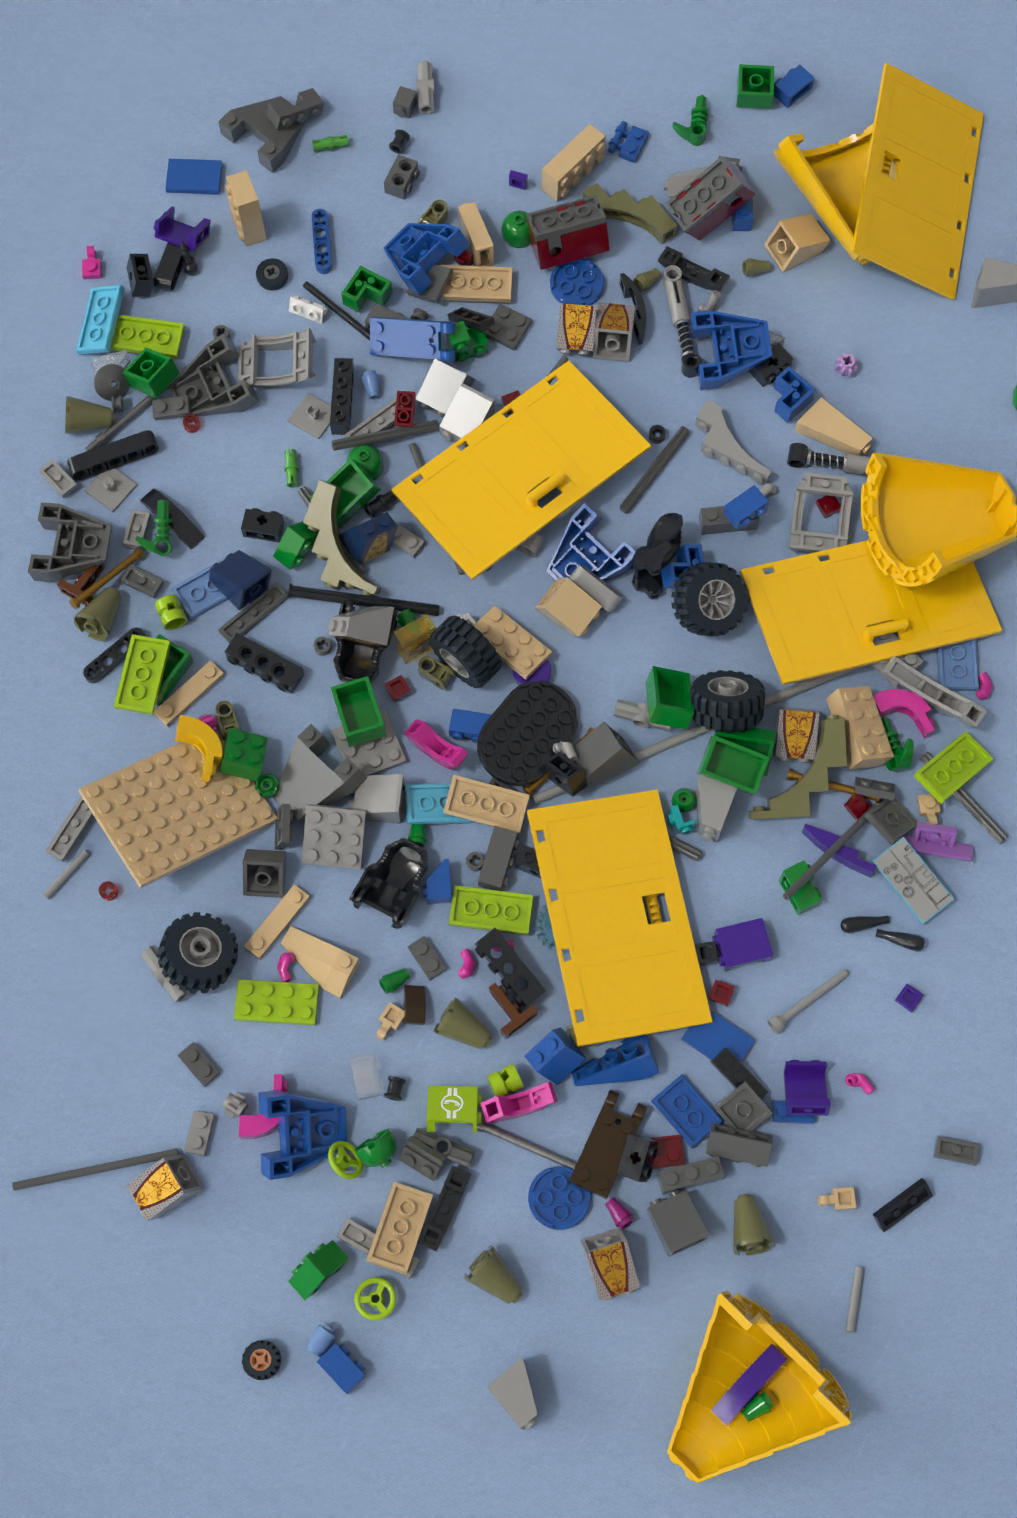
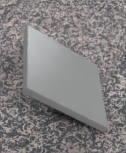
M308 393L288 422L319 439L330 425L331 406Z
M112 469L99 474L84 491L114 512L137 484L117 469Z

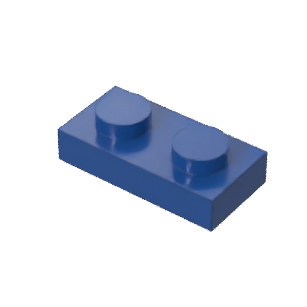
M773 1100L772 1122L814 1124V1115H787L786 1101Z

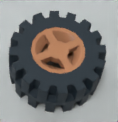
M257 1340L245 1348V1352L242 1355V1365L244 1371L251 1378L267 1380L279 1371L281 1354L273 1343Z

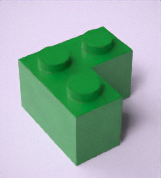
M360 265L341 293L343 305L357 312L360 311L367 299L384 306L393 293L392 281Z
M464 321L455 323V333H446L448 348L455 350L454 363L458 361L463 362L468 358L480 357L488 353V341L484 331L480 332L473 328L466 329Z
M303 521L287 527L273 555L275 559L289 570L300 567L304 563V557L313 548L319 531L315 532L308 529V525L304 524Z
M805 860L783 870L779 883L784 892L811 867L810 864H806ZM814 876L789 899L797 915L818 906L821 902V893L812 884Z
M333 1240L326 1245L324 1243L319 1245L315 1249L314 1254L309 1252L301 1260L303 1264H299L292 1271L293 1276L288 1282L304 1300L315 1294L349 1260V1257Z

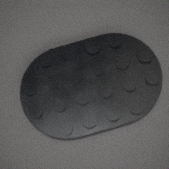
M529 681L513 689L479 732L477 752L484 769L496 780L513 786L527 785L541 778L547 772L544 762L556 754L553 751V745L561 741L571 742L576 734L578 721L576 707L572 699L563 689L546 681Z

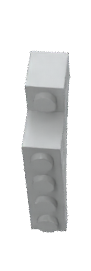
M707 400L697 415L695 423L699 430L708 432L702 442L701 452L709 458L718 460L722 465L730 466L736 469L738 473L751 477L757 483H768L772 471L759 464L741 448L727 427L722 414L723 408Z
M892 656L882 672L909 692L921 697L928 705L941 714L953 716L967 727L977 728L987 712L972 700L945 688L895 656Z

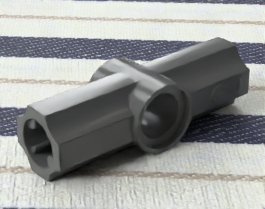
M417 1128L413 1135L414 1138L439 1152L437 1146L440 1143H446L449 1146L448 1150L444 1153H439L445 1156L447 1160L469 1168L475 1150L420 1128Z

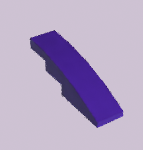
M806 823L802 830V834L824 853L841 837ZM844 845L831 857L851 870L870 878L876 867L874 864L858 859V850Z
M771 1344L740 1376L711 1411L726 1426L730 1425L758 1392L765 1388L788 1358Z

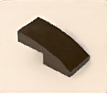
M404 985V1024L425 1025V986Z

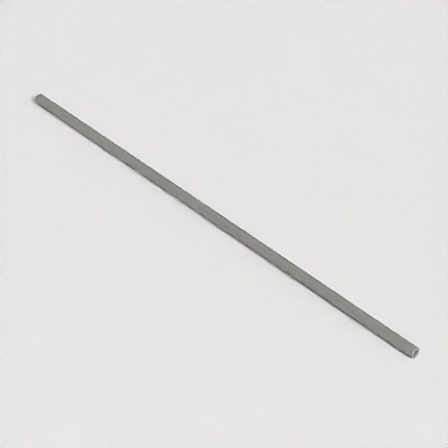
M860 667L807 679L765 697L764 708ZM698 725L636 751L634 755L640 761L711 730L706 729L705 726L701 727ZM556 785L532 795V799L536 805L565 791Z

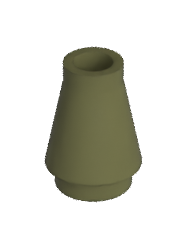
M748 258L742 264L743 274L750 277L763 272H769L770 262Z
M654 268L653 270L637 274L636 278H634V283L639 291H646L661 277L660 271Z

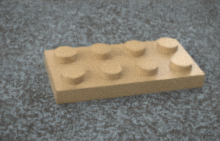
M440 265L451 268L454 271L440 300L511 303L513 267Z
M495 605L473 625L495 647L501 660L525 680L552 655L550 649Z
M453 775L443 813L520 833L529 795Z
M393 1182L366 1262L407 1275L433 1197L432 1194Z

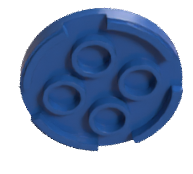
M579 259L557 265L554 268L550 277V289L552 295L559 303L590 306L603 293L604 276L595 263L588 259Z
M562 1166L547 1168L540 1172L532 1181L528 1194V1203L533 1216L543 1226L554 1230H565L576 1226L586 1216L590 1207L591 1195L589 1191L569 1182L574 1169Z

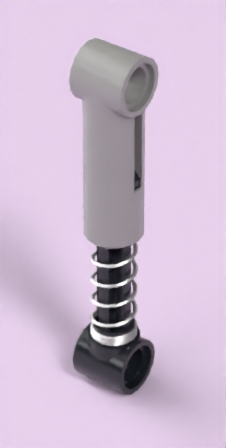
M670 265L664 270L663 286L666 289L673 327L678 329V341L682 349L681 372L685 377L693 378L698 375V366L701 364V359L693 351V339L690 337L692 333L689 332L690 326H688L690 325V315L681 278L682 271L678 266Z
M792 443L789 446L787 464L794 468H803L806 464L811 463L814 465L820 464L822 467L827 465L830 468L832 466L837 467V469L839 467L843 468L844 472L868 476L865 471L871 457L847 454L841 457L837 454L815 453V451L808 450L805 444Z

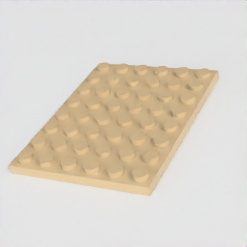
M215 726L217 730L214 732L217 734L223 750L224 740L221 732ZM180 742L79 788V793L141 889L275 823L278 818L265 798L255 790V783L252 780L218 772L219 766H216L215 775H211L209 782L201 781L204 764L202 753L195 746Z

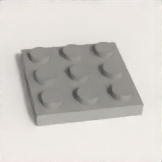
M385 709L380 711L387 735L385 737L349 747L342 726L331 730L342 760L344 761L348 758L361 770L364 776L376 775L407 763Z
M307 804L302 863L361 869L366 810Z

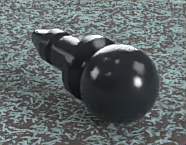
M182 241L180 242V249L184 258L182 260L184 272L187 275H195L198 271V265L194 262V257L190 256L187 246Z

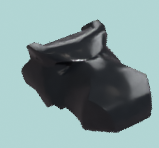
M667 513L661 516L652 528L646 546L639 547L633 556L635 572L632 585L636 591L644 590L650 599L659 597L660 589L663 585L661 570L670 563L676 555L675 552L680 549L681 528L683 525L681 514Z
M345 600L341 602L339 615L355 611L353 602ZM398 610L393 611L387 646L367 645L335 637L338 647L333 662L340 681L350 682L368 676L370 683H372L379 675L380 656L390 645L392 635L397 626Z
M401 838L385 846L381 858L376 863L365 868L349 900L353 902L354 907L357 909L364 903L393 918L391 927L395 929L402 928L420 895L419 882L428 870L427 850L406 838Z

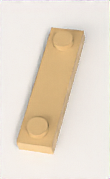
M210 660L154 711V714L168 727L224 676V673Z
M294 884L244 945V948L258 959H261L308 902L310 896Z

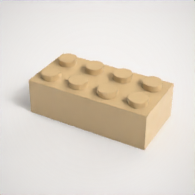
M591 124L586 126L542 168L541 190L557 202L561 198L566 197L573 186H577L585 175L591 173L597 163L600 164L604 160L606 136Z
M247 170L227 176L225 189L230 204L234 225L237 226L240 241L244 240L247 247L267 240L259 200Z
M870 686L839 688L826 698L831 715H839V719H845L846 755L850 770L880 767L894 757Z

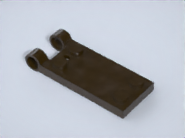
M609 1090L569 1180L570 1183L606 1200L618 1175L617 1171L628 1133L636 1134L648 1107L638 1102L632 1118L615 1112L613 1108L619 1093ZM620 1120L621 1124L617 1125L615 1121Z

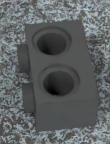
M398 154L384 181L385 193L404 200L406 195L410 194L414 179L417 180L419 177L418 161Z

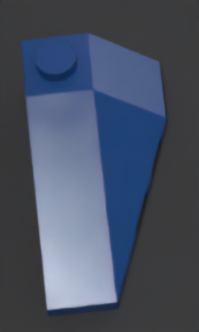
M648 1035L626 1038L621 1041L622 1045L612 1050L609 1048L606 1050V1054L603 1057L591 1059L572 1072L575 1086L636 1081L658 1074L657 1060Z

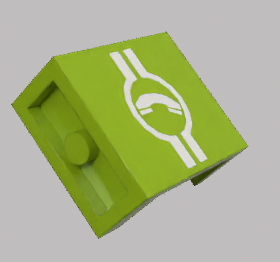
M428 1086L427 1132H435L436 1122L473 1123V1133H477V1124H481V1112H478V1107H482V1095H478V1086Z

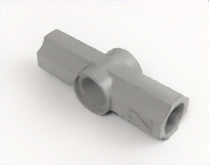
M421 61L417 64L419 112L427 115L434 112L433 66L428 61Z
M618 699L613 716L633 721L639 727L649 728L651 726L670 732L671 726L649 722L648 705L646 703L635 704Z
M153 945L144 950L141 956L153 971L152 974L160 985L165 987L176 1003L184 1000L190 992L188 989H185V991L179 990V985L175 984L173 986L169 983V976L167 978L163 976V968H160L158 964L160 958L158 957V948Z

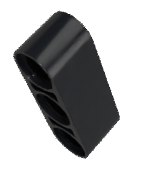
M167 243L154 276V287L169 291L174 290L184 265L182 263L184 258L180 246Z

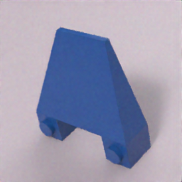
M408 223L383 249L409 290L420 295L432 283L426 273L447 252L458 257L470 244L461 230L450 224Z
M710 310L691 313L692 338L711 336L715 362L699 364L698 380L700 390L719 388L772 357L767 321Z
M583 503L571 516L546 572L555 580L557 578H569L578 565L581 564L606 582L629 571L635 565L633 556L636 550L624 540L611 554L590 534L602 518L586 503Z
M281 1090L258 1092L259 1113L266 1118L279 1117L280 1151L261 1153V1174L269 1180L291 1177L327 1158L329 1148L333 1143L337 1141L347 1142L345 1106Z

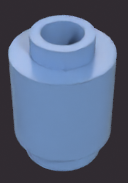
M326 1323L323 1326L318 1325L308 1341L307 1349L321 1358L337 1337L334 1334L335 1329Z

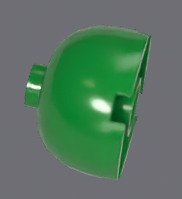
M513 211L503 220L501 227L502 238L511 247L525 248L531 243L526 216L527 212Z
M359 445L349 452L346 462L350 458L358 461L374 481L381 476L384 469L383 458L376 448L370 445Z
M384 1129L376 1133L375 1137L368 1138L355 1148L354 1152L366 1166L376 1167L380 1165L381 1168H384L392 1162L390 1158L395 1154L397 1146L391 1131Z

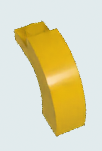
M180 715L175 741L191 744L202 753L204 764L201 781L209 782L211 775H215L216 766L220 765L222 759L221 742L217 734L206 723L193 717Z

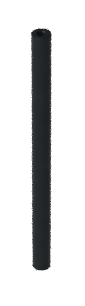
M308 281L303 284L307 291L370 341L369 330Z

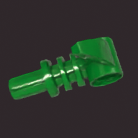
M704 95L697 96L696 105L691 110L690 127H685L676 122L672 126L678 135L694 146L702 145L705 140L709 111L706 108L707 98Z
M158 500L157 518H154V522L157 523L155 539L149 541L136 536L135 540L145 549L160 556H166L172 551V543L169 541V536H172L169 530L172 527H169V523H172L173 519H169V501ZM160 542L168 544L167 552L159 551L158 545Z
M887 717L881 718L894 755L891 760L885 763L887 769L890 771L909 769L912 765L914 752L913 740L907 739L904 747H902L898 739V732L892 731Z

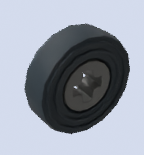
M266 259L257 266L256 278L264 289L278 290L287 283L289 277L288 269L284 262L279 259ZM274 271L275 275H272L270 277L269 273H272Z

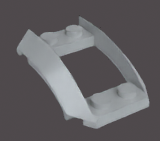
M306 328L304 332L298 333L296 331L277 336L251 335V340L248 343L244 342L239 346L238 380H245L251 386H281L316 376L312 372L313 343H316L311 329ZM293 349V373L274 377H258V350L276 351Z
M807 473L796 487L789 549L795 553H798V551L814 553L847 545L854 492L850 489L846 477ZM805 493L842 497L837 535L801 531Z

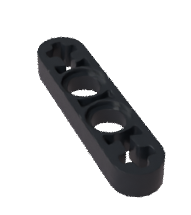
M138 627L129 630L84 668L83 675L89 683H97L126 659L129 648L127 640H131L132 634L146 637L144 631ZM126 645L127 651L125 653L117 652L119 646ZM106 657L113 659L109 666L102 664ZM90 671L95 672V673H96V676H95V677H93L92 675L90 676L89 672H90Z

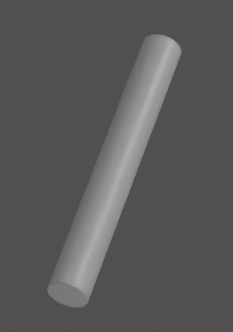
M83 850L48 887L43 895L49 899L89 854Z
M855 1267L846 1326V1331L852 1333L855 1331L863 1268Z

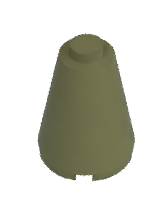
M66 396L65 433L71 434L111 427V423H115V412H111V408Z
M113 587L105 588L76 614L74 618L75 626L81 632L84 630L88 632V637L94 640H106L110 635L121 601L120 592Z
M456 997L449 1003L440 1017L441 1023H437L433 1030L438 1035L478 1049L486 1048L492 1040L490 1036L491 1031Z
M750 1194L739 1195L738 1199L734 1201V1253L740 1255V1252H745L746 1256L769 1251L768 1246L772 1245L773 1248L776 1246L775 1240L755 1197L750 1196Z
M490 1245L488 1247L490 1251L487 1253L484 1250L470 1265V1274L467 1275L465 1273L463 1278L507 1304L511 1302L516 1303L522 1296V1287L496 1249Z

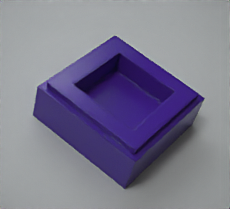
M511 170L509 173V185L526 190L528 175Z
M906 984L894 1001L912 1012L923 997V994L909 984Z

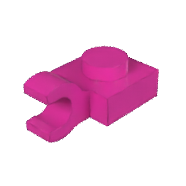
M87 246V259L82 260L83 279L102 278L101 260L96 259L94 246Z
M204 714L198 718V720L211 727L213 731L217 730L215 725L219 723L212 714Z

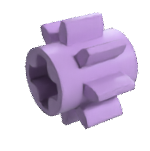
M843 353L841 358L836 359L835 371H839L841 376L848 375L851 377L852 371H857L858 359H854L852 353L846 355Z

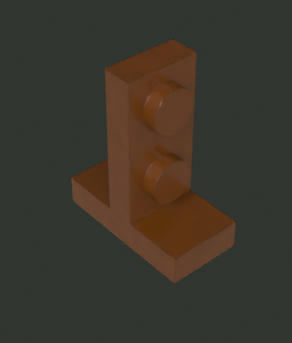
M100 563L85 569L84 573L75 580L74 586L61 579L57 584L60 592L70 598H76L93 585L105 568V565ZM90 596L81 604L86 606L94 598Z
M494 983L489 987L490 994L511 1019L508 1024L501 1028V1034L505 1039L538 1015V1010L534 1005H531L519 1014L520 1008L514 1001L510 1002L506 997L508 993L502 985L498 987Z

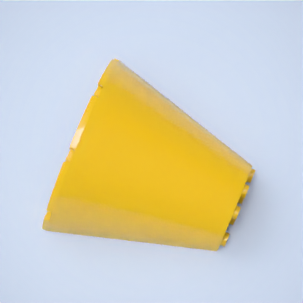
M873 124L863 130L864 133L861 135L855 133L840 140L839 143L828 144L809 150H800L798 147L804 141L802 133L787 136L778 144L779 149L774 151L776 160L855 263H861L862 266L871 263L872 261L851 252ZM897 158L892 161L889 177L896 181L900 160Z
M883 453L872 454L865 471L868 475L867 483L862 484L861 491L863 531H868L869 540L867 545L876 564L886 576L893 577L895 583L908 587L925 585L1017 541L1016 495L1000 472Z

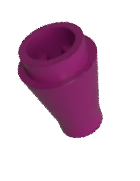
M615 1197L605 1204L616 1227L623 1230L633 1223V1214L618 1202Z

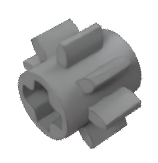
M239 1092L235 1095L230 1093L222 1104L226 1108L224 1113L231 1118H234L235 1115L238 1117L242 1116L248 1107V1104L245 1102L247 1098Z

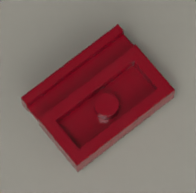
M681 1134L649 1138L658 1141V1154L653 1160L652 1169L685 1165Z

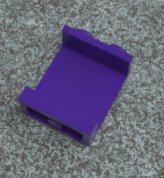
M171 206L155 221L153 227L155 238L180 246V242L183 241L188 250L195 251L209 237L211 220L204 218L196 227H192L174 220L175 207Z
M763 918L718 928L715 930L714 936H712V940L715 941V946L718 947L720 953L718 955L719 965L724 967L725 972L729 971L730 967L762 959L763 962L771 961L774 956Z
M791 1060L785 1062L783 1074L787 1115L828 1116L831 1102L830 1098H827L825 1071L827 1062L819 1060Z

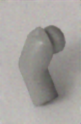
M713 290L707 305L701 303L698 312L712 311L717 306L721 293Z
M766 483L759 490L766 497L768 494H775L777 489L772 483Z
M561 741L553 745L555 753L565 754L573 762L578 760L572 743Z

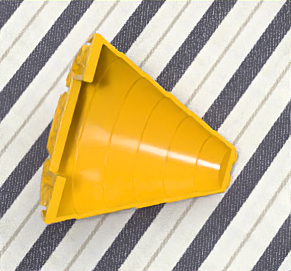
M724 1291L717 1296L696 1367L691 1375L686 1397L683 1400L678 1421L667 1449L670 1460L674 1464L679 1465L685 1471V1475L696 1483L771 1456L774 1452L825 1435L826 1432L848 1426L853 1416L850 1410H846L850 1403L843 1389L830 1371L819 1367L820 1358L782 1321L773 1322L768 1310L738 1293L731 1297L732 1294L729 1291ZM773 1344L788 1360L765 1388L758 1393L765 1392L774 1407L770 1409L771 1412L750 1422L740 1412L731 1424L726 1426L711 1411L712 1408L754 1361Z

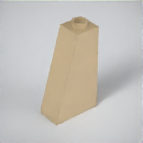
M464 203L458 206V218L465 238L470 244L469 249L473 253L475 266H493L494 246L476 203Z
M822 397L797 421L795 431L843 453L861 456L862 454L866 455L872 448L871 442L873 438Z

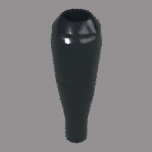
M888 915L881 917H847L841 921V929L844 933H855L881 924H888L890 919Z
M877 929L875 936L916 952L923 950L925 943L923 937L910 933Z

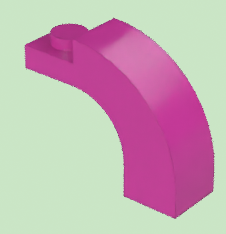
M901 689L885 690L873 695L880 717L894 712L906 714L915 722L924 739L932 735L934 723L930 717H927L932 709L921 697Z
M416 719L404 732V735L418 749L449 770L462 764L468 754L464 748L452 745L442 739L424 721Z
M274 1074L273 1090L287 1092L288 1081L284 1080L282 1074ZM262 1114L239 1116L240 1139L262 1138L279 1128V1117L266 1118Z
M546 1082L517 1094L496 1096L481 1102L486 1123H494L540 1111L544 1107L558 1101L552 1082Z

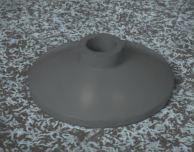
M107 364L101 367L94 377V388L97 394L111 401L112 396L118 397L122 395L124 397L130 388L123 374L125 369L117 364ZM113 381L117 382L115 387L111 386Z

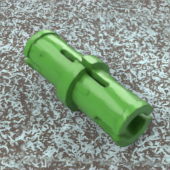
M347 134L312 140L314 152L327 149L331 151L334 150L333 148L349 146Z
M290 449L285 450L286 465L284 466V471L287 474L286 485L292 488L293 481L295 488L299 485L297 451L291 449L292 456H290Z

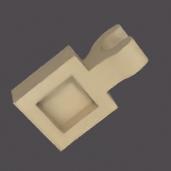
M932 794L918 795L919 815L926 816V823L937 825L936 815H939L941 812L938 800Z
M389 1002L379 1017V1021L383 1024L377 1031L376 1037L383 1041L390 1028L396 1031L404 1019V1010Z
M854 1187L833 1188L832 1195L817 1197L818 1206L833 1204L834 1211L856 1208Z

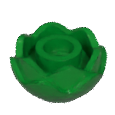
M273 774L260 775L256 781L255 790L263 797H272L278 792L279 780Z
M680 788L674 792L672 805H678L680 812L690 811L695 807L696 796L693 791L687 788Z

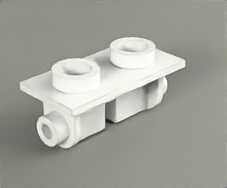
M300 296L290 297L289 312L320 324L323 323V315H326L328 312V308H325V305L315 302L311 304L309 300Z

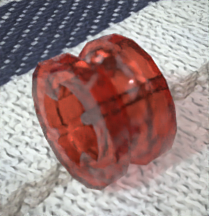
M188 414L183 418L184 429L187 432L195 433L200 429L199 418L196 415ZM193 421L195 422V425H194V424H191L190 426L188 425V422H190V423H192Z
M106 881L100 885L99 894L104 900L111 901L117 897L118 889L114 883ZM107 887H110L113 891L107 896L104 891L107 890Z

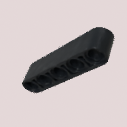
M146 430L75 455L68 459L67 465L72 478L80 481L151 456L158 452L159 445L154 433Z

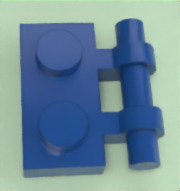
M622 121L615 130L614 138H611L609 142L608 152L614 153L616 149L620 151V158L635 163L649 136V131L636 126H632L630 131L626 130L628 124ZM621 137L626 138L624 143L620 142Z

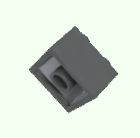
M246 849L243 858V895L283 898L286 875V851Z

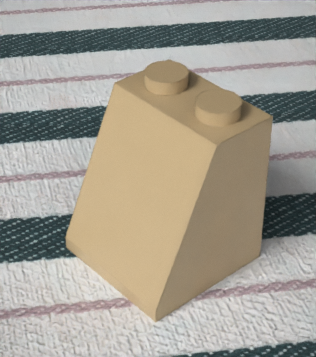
M811 213L780 220L764 246L782 272H786L821 254L831 240Z
M566 577L555 580L535 609L571 635L583 636L589 629L588 624L591 620L594 621L599 616V610L602 606Z

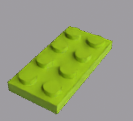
M118 315L110 350L140 354L147 347L171 358L178 359L185 329L184 323Z
M132 634L114 702L115 709L147 715L154 714L171 646L170 641Z
M965 731L913 776L942 804L991 763L994 758Z
M454 885L449 926L487 931L496 928L498 932L528 936L533 895Z
M238 979L234 1020L316 1026L319 984Z

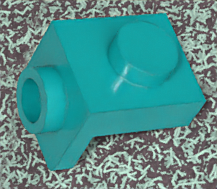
M678 805L670 807L667 819L670 826H674L676 834L682 833V835L693 832V829L696 827V821L691 820L684 823Z

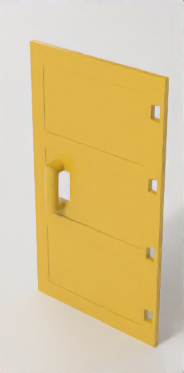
M885 63L883 67L851 252L953 300L955 299L984 113L888 63ZM972 129L976 130L975 137L971 135ZM895 158L900 160L897 181L889 177L891 163ZM965 176H968V183L964 182ZM957 223H961L960 230L957 229ZM950 270L954 271L953 278L949 277Z
M567 361L391 490L470 579L474 580L650 449L651 445L570 361ZM556 377L558 381L550 385L548 382ZM511 409L513 414L506 418L503 414ZM467 442L469 446L461 451L458 447ZM421 475L423 479L415 484L413 480ZM557 487L562 492L543 508L539 507L538 500Z
M868 540L740 569V574L744 584H746L747 593L781 683L786 685L890 660L892 656L898 658L1001 633L1002 628L974 562L925 585L915 587L902 586L895 583L893 577L886 576L881 571L870 553L867 545ZM828 555L829 560L820 562L818 557ZM773 568L774 573L764 574L763 570ZM897 632L900 640L876 646L873 643L874 637Z
M658 789L527 810L577 1047L712 1023ZM543 831L545 841L539 842L537 832ZM549 890H556L558 900L551 901ZM664 893L670 921L662 922L657 900L658 894ZM642 897H645L646 906H647V910H648V914H649V919H650V923H651V924H649V925H648V921H647V917H646V913H645V908H644V904H643ZM569 949L571 960L564 961L562 950ZM582 1010L584 1021L578 1023L575 1011Z

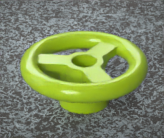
M337 1141L330 1146L328 1151V1160L332 1169L345 1179L352 1180L359 1177L363 1170V1163L354 1152L355 1147L348 1142ZM344 1148L348 1149L354 1155L356 1160L351 1159V1157L348 1154H346ZM337 1149V1157H334L335 1150ZM349 1167L357 1168L354 1173L345 1172Z
M371 1277L364 1280L356 1289L354 1296L355 1307L360 1315L373 1321L382 1320L389 1316L394 1310L397 1301L396 1291L392 1284L380 1277ZM379 1284L376 1291H372L368 1296H361L363 1290L368 1285ZM385 1287L390 1294V1303L387 1309L383 1305L385 1298L382 1292ZM374 1295H378L380 1298L377 1303L372 1302ZM361 1303H368L372 1308H378L380 1313L371 1314L367 1312Z

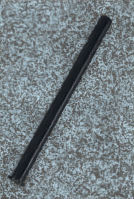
M292 583L289 584L288 598L298 597L341 603L345 600L353 602V605L394 607V610L398 611L410 609L414 613L438 616L440 612V606L436 604L293 586Z

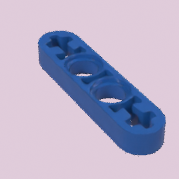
M316 209L312 213L315 266L318 273L327 274L332 269L328 215L325 210ZM318 216H322V224H319ZM320 230L326 232L322 237L316 235ZM320 246L327 247L325 252H319L317 249ZM321 258H325V267L321 266Z

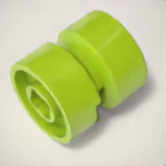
M167 595L155 602V608L158 615L161 616L160 620L165 630L180 628L187 622V617L184 610L181 609V603L177 595Z
M513 1063L503 1067L500 1073L495 1071L486 1076L495 1097L507 1096L509 1091L515 1092L524 1088Z

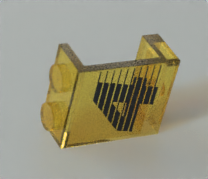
M428 614L394 631L400 643L396 646V650L405 664L433 650L430 646L429 638L437 628Z

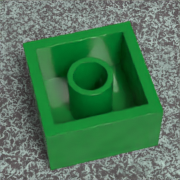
M739 64L736 107L771 109L774 97L775 66Z
M147 347L123 371L131 388L154 398H158L180 373L171 357Z
M229 728L224 740L222 759L218 772L257 781L262 771L268 737Z

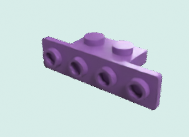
M917 822L914 835L903 836L916 853L972 861L973 859L972 845L955 842L957 835L956 827Z

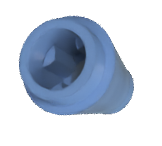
M375 370L363 372L361 381L369 399L379 398V375Z

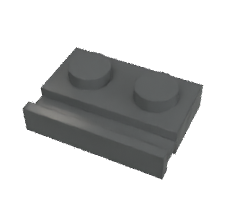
M855 776L854 792L856 794L894 801L896 793L893 783Z
M282 804L278 811H276L278 819L275 821V850H283L292 841L293 832L290 830V823L293 820V811H290V804Z
M410 1136L399 1158L401 1162L432 1181L437 1178L446 1159L445 1156L413 1136Z

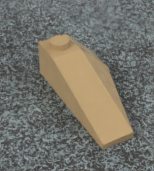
M290 926L281 941V945L288 952L294 954L295 960L323 990L341 999L360 966L359 958Z

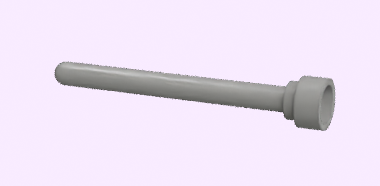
M843 969L784 1014L771 1017L767 1020L770 1028L778 1034L784 1029L785 1022L846 978L849 974L848 971Z

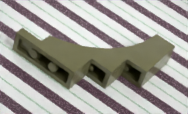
M828 715L826 720H821L820 742L808 769L791 787L767 799L768 810H765V806L753 807V811H748V819L810 816L809 792L829 791L827 767L847 766L845 719H839V715Z

